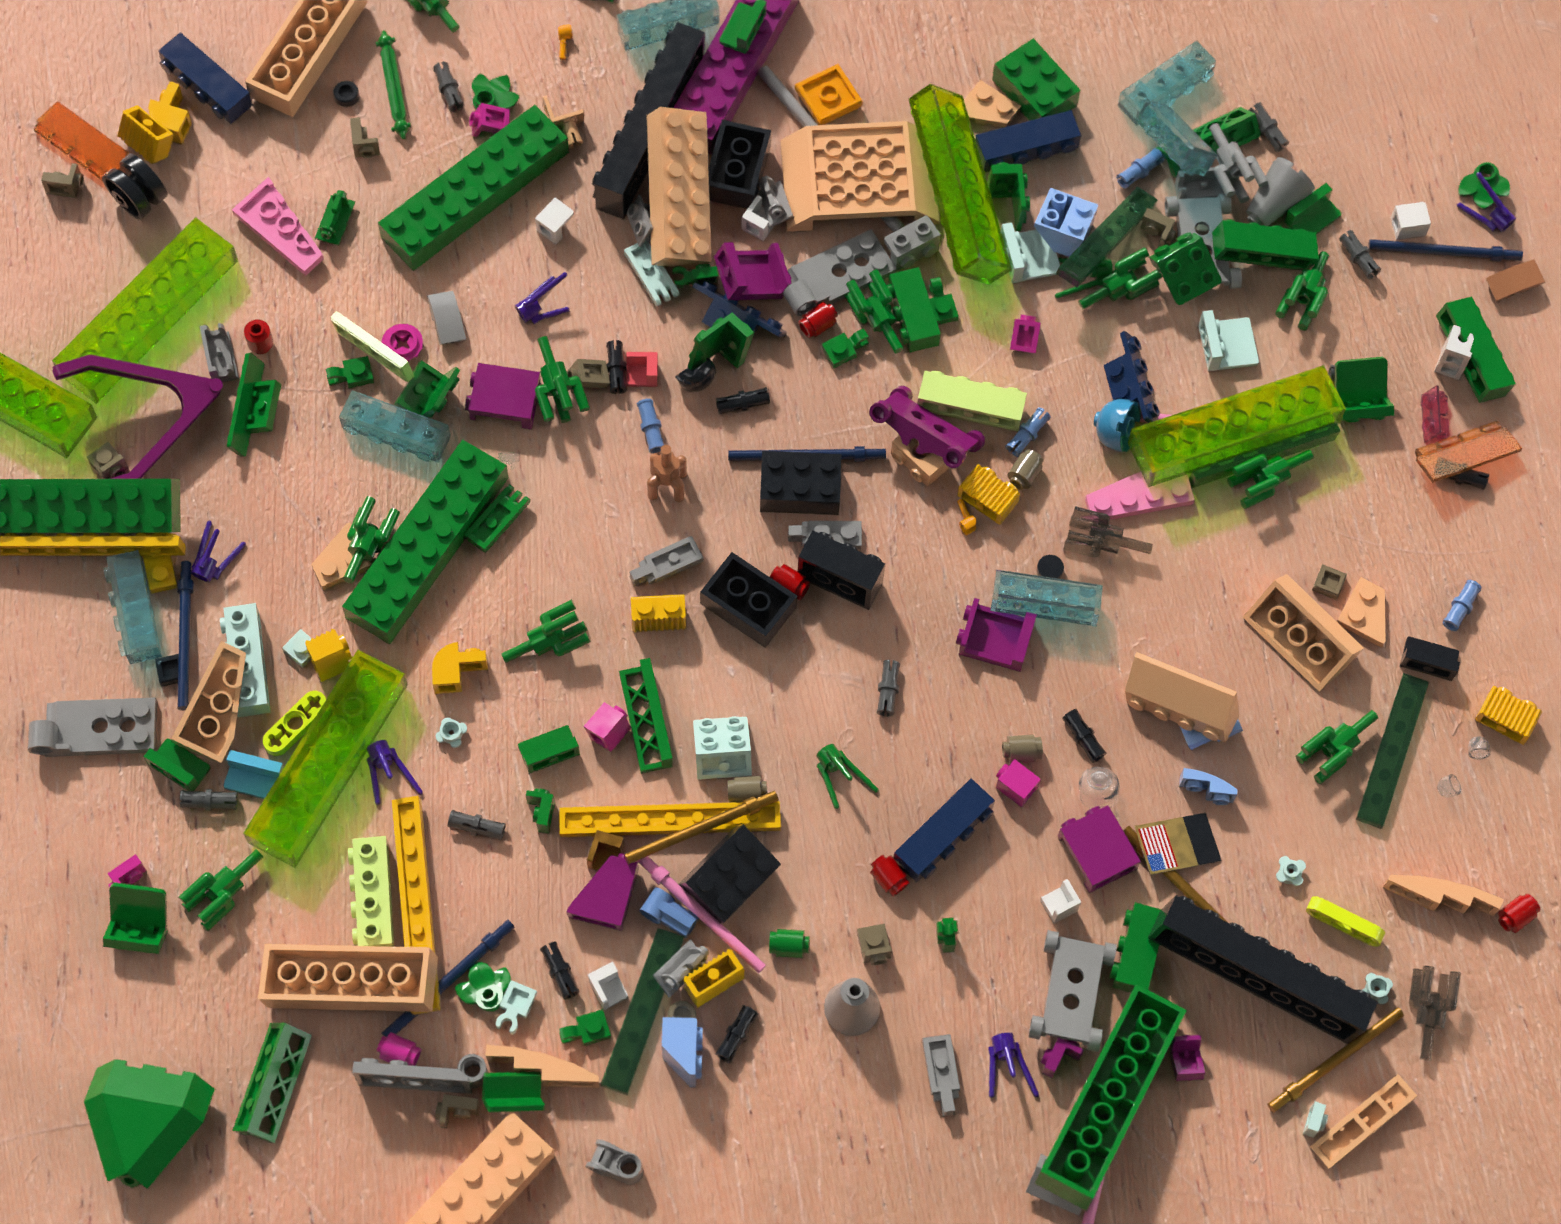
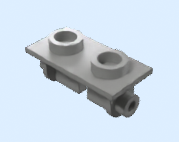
M763 176L759 182L761 190L758 191V194L762 197V205L769 225L773 227L794 216L781 180L775 183L769 176Z
M638 195L629 206L627 216L638 246L641 247L644 241L651 242L653 226L650 221V205L644 203L641 195Z
M689 940L653 975L668 997H671L684 984V976H689V973L698 970L699 967H702L707 962L709 951L704 946L696 947L692 940Z

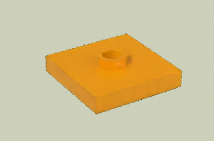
M839 64L795 84L796 92L818 125H825L863 106L862 99Z

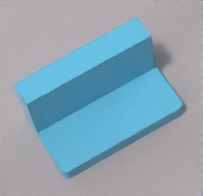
M230 750L226 759L229 764V770L223 785L224 788L276 801L286 774L283 763Z

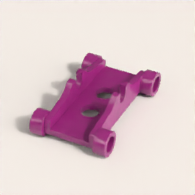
M906 386L896 387L890 393L889 398L877 401L869 410L871 419L876 423L886 422L898 432L904 445L908 446L911 439L915 438L919 442L916 450L917 453H933L943 458L944 463L950 468H957L962 465L968 451L977 452L985 444V437L981 431L971 430L965 433L912 401V392Z

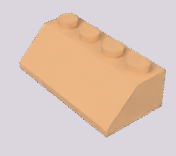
M1287 574L1275 579L1243 616L1319 692L1346 669L1364 649Z
M1138 652L1134 656L1125 688L1127 703L1132 708L1138 711H1143L1144 709L1153 713L1160 720H1171L1178 723L1185 730H1195L1212 741L1220 740L1226 743L1239 718L1236 691Z

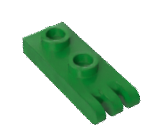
M511 484L506 486L464 534L466 540L484 553L491 548L531 501L530 498L525 496L518 503L523 495L519 490L510 497L514 491V487Z

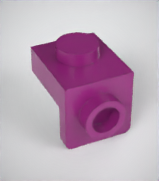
M1200 1035L1173 1037L1170 1057L1176 1081L1204 1080L1205 1069L1200 1052L1202 1042Z
M1058 1038L1053 1050L1047 1048L1040 1062L1045 1065L1042 1074L1052 1078L1063 1054L1079 1061L1084 1049L1080 1048V1044L1076 1041Z

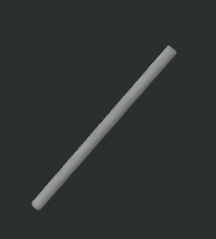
M763 66L758 71V75L803 127L818 125L768 66ZM897 216L881 217L893 232L905 227Z

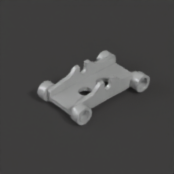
M1225 193L1218 194V197L1177 199V196L1165 197V215L1167 217L1176 216L1178 237L1188 232H1191V234L1196 233L1195 226L1199 224L1207 226L1209 232L1206 235L1199 236L1203 238L1206 247L1212 252L1211 257L1222 278L1221 284L1229 286L1230 289L1241 288V269L1229 268L1228 261L1214 260L1212 232L1223 220L1222 214L1231 213V197L1227 198Z
M1047 931L1043 952L1054 954L1043 1017L1032 1016L1028 1038L1040 1040L1041 1036L1046 1037L1048 1035L1082 1042V1045L1087 1046V1050L1099 1052L1103 1030L1092 1028L1101 967L1102 964L1113 966L1117 944L1105 942V945L1060 937L1059 932ZM1071 970L1080 971L1083 975V981L1072 983L1067 977L1068 972ZM1066 996H1074L1077 998L1079 1006L1076 1009H1068L1064 1006L1063 999Z

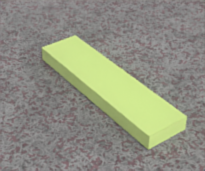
M336 311L331 316V321L339 335L404 381L409 382L414 377L408 361L339 312Z

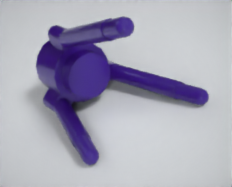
M1478 172L1476 174L1477 178L1497 205V208L1489 215L1492 218L1491 221L1462 203H1458L1457 207L1487 225L1491 231L1498 228L1500 232H1503L1517 218L1504 206L1486 179Z
M566 272L557 278L551 276L529 296L515 305L519 316L525 323L531 320L535 324L540 320L560 315L570 310L569 307H564L543 314L538 313L542 308L537 300L566 278Z
M211 521L206 523L196 559L191 567V574L194 577L208 583L212 577L218 580L221 572L246 546L245 542H241L217 568V561L211 558L210 554L219 535V529L214 530L205 550L212 526Z
M386 740L373 742L367 747L370 757L366 760L370 768L376 805L380 804V793L375 766L379 769L383 768L387 778L392 779L393 775L389 767L392 764V759L415 791L422 795L423 791L398 757L395 748H390Z
M1000 1033L991 1038L993 1046L988 1047L990 1056L989 1097L993 1098L995 1095L997 1056L1000 1061H1007L1012 1078L1016 1077L1013 1058L1016 1056L1034 1097H1038V1090L1021 1054L1019 1042L1014 1040L1013 1033Z

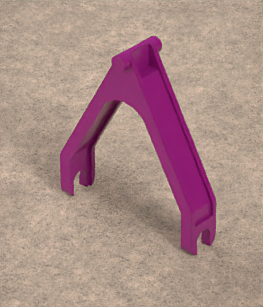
M86 355L52 367L56 380L65 379L87 371H94L167 386L176 393L181 401L182 414L176 423L129 473L111 479H141L220 395L223 387L222 381L217 378L211 379L95 355Z

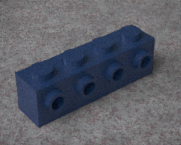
M181 32L158 50L161 67L168 74L173 73L185 89L190 88L202 104L207 103L211 106L213 113L219 119L224 118L232 124L253 106L250 92Z
M1072 110L977 134L974 149L982 171L985 173L990 171L991 165L1001 162L1024 165L1031 160H1044L1054 154L1073 152L1079 148L1081 133Z
M971 778L894 852L893 858L916 883L922 877L925 880L928 879L937 869L935 865L941 859L946 861L955 852L956 848L954 846L960 840L963 842L967 841L975 832L973 828L980 821L984 824L993 815L994 811L992 809L995 800Z

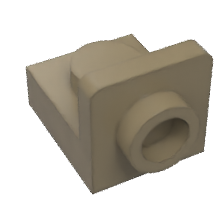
M360 117L350 118L355 157L370 158L374 155H380L378 138L368 139L367 127L361 126Z
M72 163L69 175L61 172H43L41 182L46 194L76 198L78 189L83 187L84 175L80 172L78 164Z
M1147 208L1140 228L1150 235L1161 237L1158 248L1166 244L1171 245L1176 235V231L1173 230L1174 219Z
M577 359L567 371L568 377L578 376L583 387L607 388L610 384L605 360Z
M109 442L87 456L90 464L103 479H111L123 475L125 470L128 469L124 457L118 454Z
M885 923L857 929L863 962H871V965L886 963L887 959H890L892 956V948L889 946Z
M444 1094L443 1102L437 1103L435 1119L439 1120L441 1128L448 1127L450 1112H454L455 1117L469 1119L471 1115L479 1114V1100Z

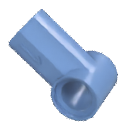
M658 887L653 889L639 910L648 920L656 924L662 923L684 938L691 934L699 920L694 913L676 903L670 894Z

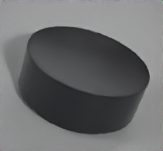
M342 81L334 87V99L338 105L351 107L358 102L359 91L355 83Z
M1045 555L1039 560L1037 575L1041 580L1053 583L1062 577L1064 564L1059 557Z

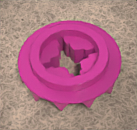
M397 324L390 327L384 333L381 343L407 360L408 363L410 359L418 358L419 352L423 349V338L420 331L409 324ZM396 339L398 341L400 340L401 342H405L407 340L408 348H398V342L396 341Z

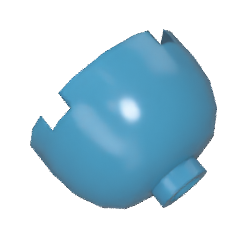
M1127 399L1112 400L1104 405L1101 411H1098L1094 417V426L1096 427L1100 442L1115 451H1129L1138 431L1133 429L1135 422L1140 423V405Z

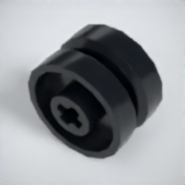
M129 153L119 162L120 170L110 169L102 177V181L118 204L131 216L141 220L151 211L150 203L158 205L168 196V192L156 173L139 157Z

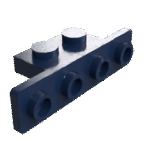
M706 280L703 283L694 282L693 288L713 299L702 320L709 327H712L714 322L720 317L725 318L730 313H733L742 322L748 324L751 330L754 331V334L758 327L761 326L778 337L786 336L787 331L781 329L783 324L772 318H769L767 321L760 316L761 312L749 305L745 308L738 304L739 300H728L726 293L722 295L717 292L718 287Z
M1123 331L1120 333L1125 354L1104 364L1112 399H1127L1139 403L1143 419L1156 428L1160 426L1158 419L1160 411L1153 401L1152 394L1154 390L1146 376L1148 368L1145 361L1141 358L1140 350L1142 347L1140 341L1136 336Z

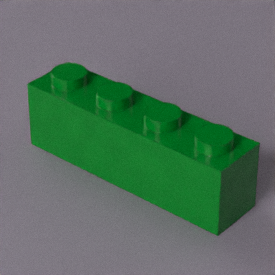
M1229 219L1222 220L1212 232L1214 260L1302 271L1305 269L1309 270L1319 260L1316 232L1306 231L1305 229L1264 226L1254 222L1241 223Z
M1473 297L1445 303L1436 317L1446 338L1453 325L1461 327L1460 335L1458 336L1461 342H1467L1470 333L1473 334L1474 341L1470 350L1472 355L1463 372L1478 402L1482 403L1505 397L1516 383Z

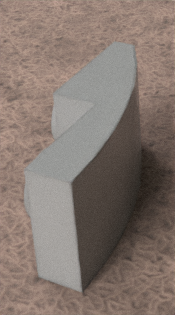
M448 291L428 295L432 321L435 322L439 345L465 341V331L454 292Z

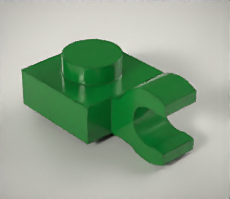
M710 264L697 265L696 269H691V271L682 266H676L672 269L673 274L680 273L684 277L682 280L674 282L677 288L688 284L693 286L694 282L703 283L704 280L710 283L718 282L717 266H711Z
M940 277L930 279L929 290L932 296L930 302L937 324L941 325L958 321L959 315L952 294L944 295Z
M865 329L858 330L850 338H847L846 334L842 333L822 343V349L832 367L836 368L857 358L855 350L868 345L867 339L869 336Z
M368 356L342 361L344 368H326L329 385L347 382L348 388L374 383Z
M942 918V921L936 923L937 944H942L943 953L954 952L956 947L955 936L959 933L958 922L954 918Z
M603 1009L577 1016V1025L559 1029L562 1044L582 1039L583 1046L611 1039Z

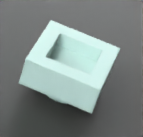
M300 629L282 647V650L304 668L311 660L305 645L306 640L310 641L311 637Z
M1315 1101L1310 1107L1303 1131L1304 1135L1314 1138L1319 1130L1324 1131L1328 1115L1324 1114L1325 1104Z

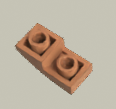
M1535 259L1510 267L1486 278L1496 302L1519 292L1524 293L1545 283Z

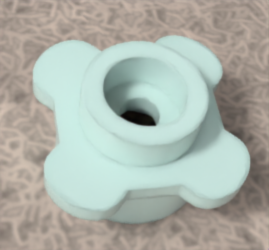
M444 718L441 721L440 732L436 733V740L439 743H449L451 747L457 748L461 745L462 735L467 732V726L451 718ZM449 731H454V734L450 735Z
M1287 856L1281 857L1279 859L1280 868L1276 874V879L1285 884L1301 885L1303 882L1302 872L1306 868L1305 862L1303 860H1290Z
M1369 973L1365 977L1367 983L1362 990L1369 993L1371 998L1379 1004H1386L1389 1000L1387 994L1393 986L1392 981L1389 978ZM1374 987H1379V991H1376Z

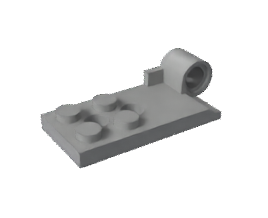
M870 229L790 267L787 271L791 276L792 284L784 290L783 295L795 315L802 316L822 302L828 305L846 298L845 295L850 292L846 283L850 280H855L860 290H863L873 282L869 276L871 271L878 269L884 280L889 277V274L896 273V267L873 230ZM857 258H865L869 263L865 266H858L854 261ZM836 268H841L845 270L846 274L842 277H837L833 275L832 271Z
M129 698L47 703L46 720H36L29 723L28 752L52 757L146 753L149 748L156 751L157 700L156 698ZM100 721L108 723V727L104 732H94L96 723ZM125 721H134L135 727L132 731L124 732L121 730V726Z
M468 1054L459 1061L457 1069L407 1065V1062L401 1060H391L390 1064L379 1063L377 1059L362 1058L361 1062H353L352 1073L358 1086L472 1094V1088H478L483 1085V1074L488 1073L482 1057L476 1054ZM475 1065L481 1068L480 1073L475 1077H469L465 1074L470 1066Z

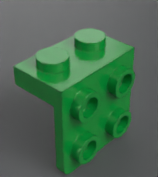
M1001 162L991 165L986 186V198H1012L1015 231L1021 232L1022 225L1027 223V212L1030 211V197L1025 196V189L1028 187L1027 173H1023L1022 164Z
M1191 232L1177 238L1178 242L1170 246L1163 245L1154 251L1155 254L1149 257L1152 265L1160 270L1175 303L1178 305L1194 299L1222 282V278L1203 238L1196 233L1191 234Z
M730 313L725 318L720 317L707 331H700L694 338L695 344L689 354L690 360L687 367L693 371L707 361V357L711 358L719 352L733 366L739 368L745 362L754 331L733 313Z
M1385 357L1340 360L1336 362L1335 411L1342 420L1353 423L1364 418L1383 420L1386 416H1394V405L1387 398L1388 361Z
M421 360L413 371L414 377L406 383L394 405L419 422L427 417L431 418L435 412L439 413L446 405L447 399H445L448 391H453L458 384L460 378L457 375L460 369L454 367L443 375Z
M112 883L109 889L110 923L103 936V947L159 954L167 935L166 891L159 888Z

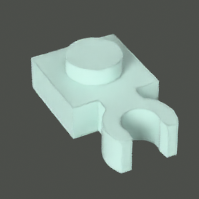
M511 980L499 1005L506 1012L497 1018L496 1027L500 1029L503 1022L510 1021L512 1023L510 1034L514 1035L518 1029V1016L527 1018L538 994L537 991Z

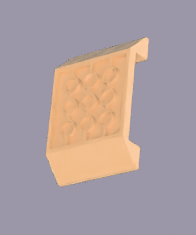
M908 121L805 126L780 140L784 191L794 216L786 220L787 232L813 230V220L913 216V221H916L924 216H928L933 224H939L930 132Z

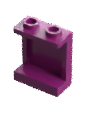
M724 242L714 255L728 300L782 299L784 297V290L792 284L791 276L788 274L784 262V255L778 243H772L767 250L736 251L733 242Z
M478 363L476 372H472L470 378V387H473L472 394L467 395L465 402V411H469L470 420L475 421L476 416L479 415L520 421L523 429L532 430L538 402L535 388L541 385L540 372Z
M974 598L972 606H966L963 620L967 621L965 630L960 629L957 636L956 644L960 645L959 655L1021 672L1037 614L1026 612L1025 617L980 605V599Z
M1109 805L1101 809L1099 806L1093 807L1085 813V817L1078 820L1071 818L1061 825L1062 828L1059 830L1058 838L1060 841L1064 840L1086 879L1084 885L1089 893L1138 869L1141 861Z

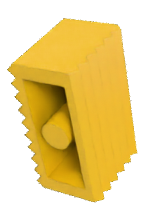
M138 105L122 112L117 137L124 140L127 146L135 149V152H139V155H142L151 164L169 156L168 153L170 152L169 149L171 148L170 145L174 136L172 132Z
M977 464L959 486L957 496L998 525H1001L1018 504L1020 493L1012 483L1003 482L1001 479H998L992 469L988 467L983 468Z
M685 594L631 597L632 631L635 633L637 631L642 632L643 630L645 632L648 630L651 632L655 630L657 632L659 629L661 631L664 629L667 631L671 629L673 631L675 628L677 630L680 628L684 630L686 628Z
M331 629L330 632L321 633V636L316 635L315 639L306 640L307 651L321 682L351 669L348 660L353 658L343 634L338 636L336 630Z
M1493 686L1487 694L1475 720L1524 745L1542 713L1541 709H1537L1536 704L1529 700L1517 699L1506 688Z
M727 949V952H722V955H718L717 958L708 961V964H703V967H699L698 970L689 973V976H684V989L695 1006L699 1008L743 980L745 970L733 951Z

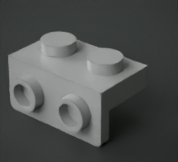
M924 216L884 238L885 244L891 251L890 259L896 267V271L911 267L917 260L924 256L926 258L930 257L939 249L941 234L928 216Z

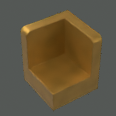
M597 830L587 858L588 869L598 871L611 855L618 857V854H622L624 848L623 837Z

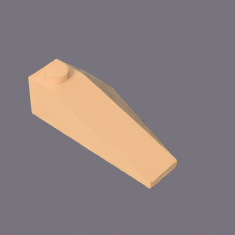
M223 641L220 642L171 738L172 743L199 756L222 764L234 740L246 658L245 652Z

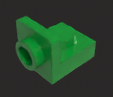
M545 789L527 790V803L538 805L534 809L533 822L536 823L538 832L549 834L555 808L554 795Z

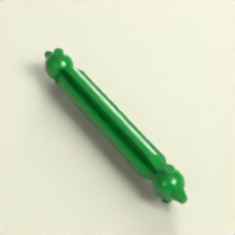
M383 30L378 42H375L376 47L380 46L382 48L380 53L392 119L395 121L394 127H391V130L399 134L402 139H405L406 133L412 125L411 122L407 123L405 121L407 117L395 50L392 48L393 42H396V39L389 36Z

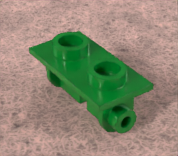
M338 190L337 193L330 196L315 236L316 240L340 245L356 203L353 200L347 199L346 192Z

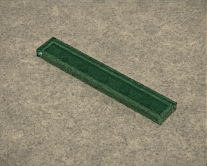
M1137 186L1058 268L1056 274L1078 288L1142 221L1147 208L1152 210L1156 206L1158 199Z
M1332 423L1193 470L1189 477L1191 489L1233 475L1232 467L1260 454H1264L1267 460L1278 455L1283 458L1334 441L1340 433V428L1337 423Z
M1405 673L1402 674L1355 820L1380 829L1383 828L1428 688V681Z
M660 928L657 929L604 1073L601 1087L628 1095L665 994L653 975L681 949L684 936Z

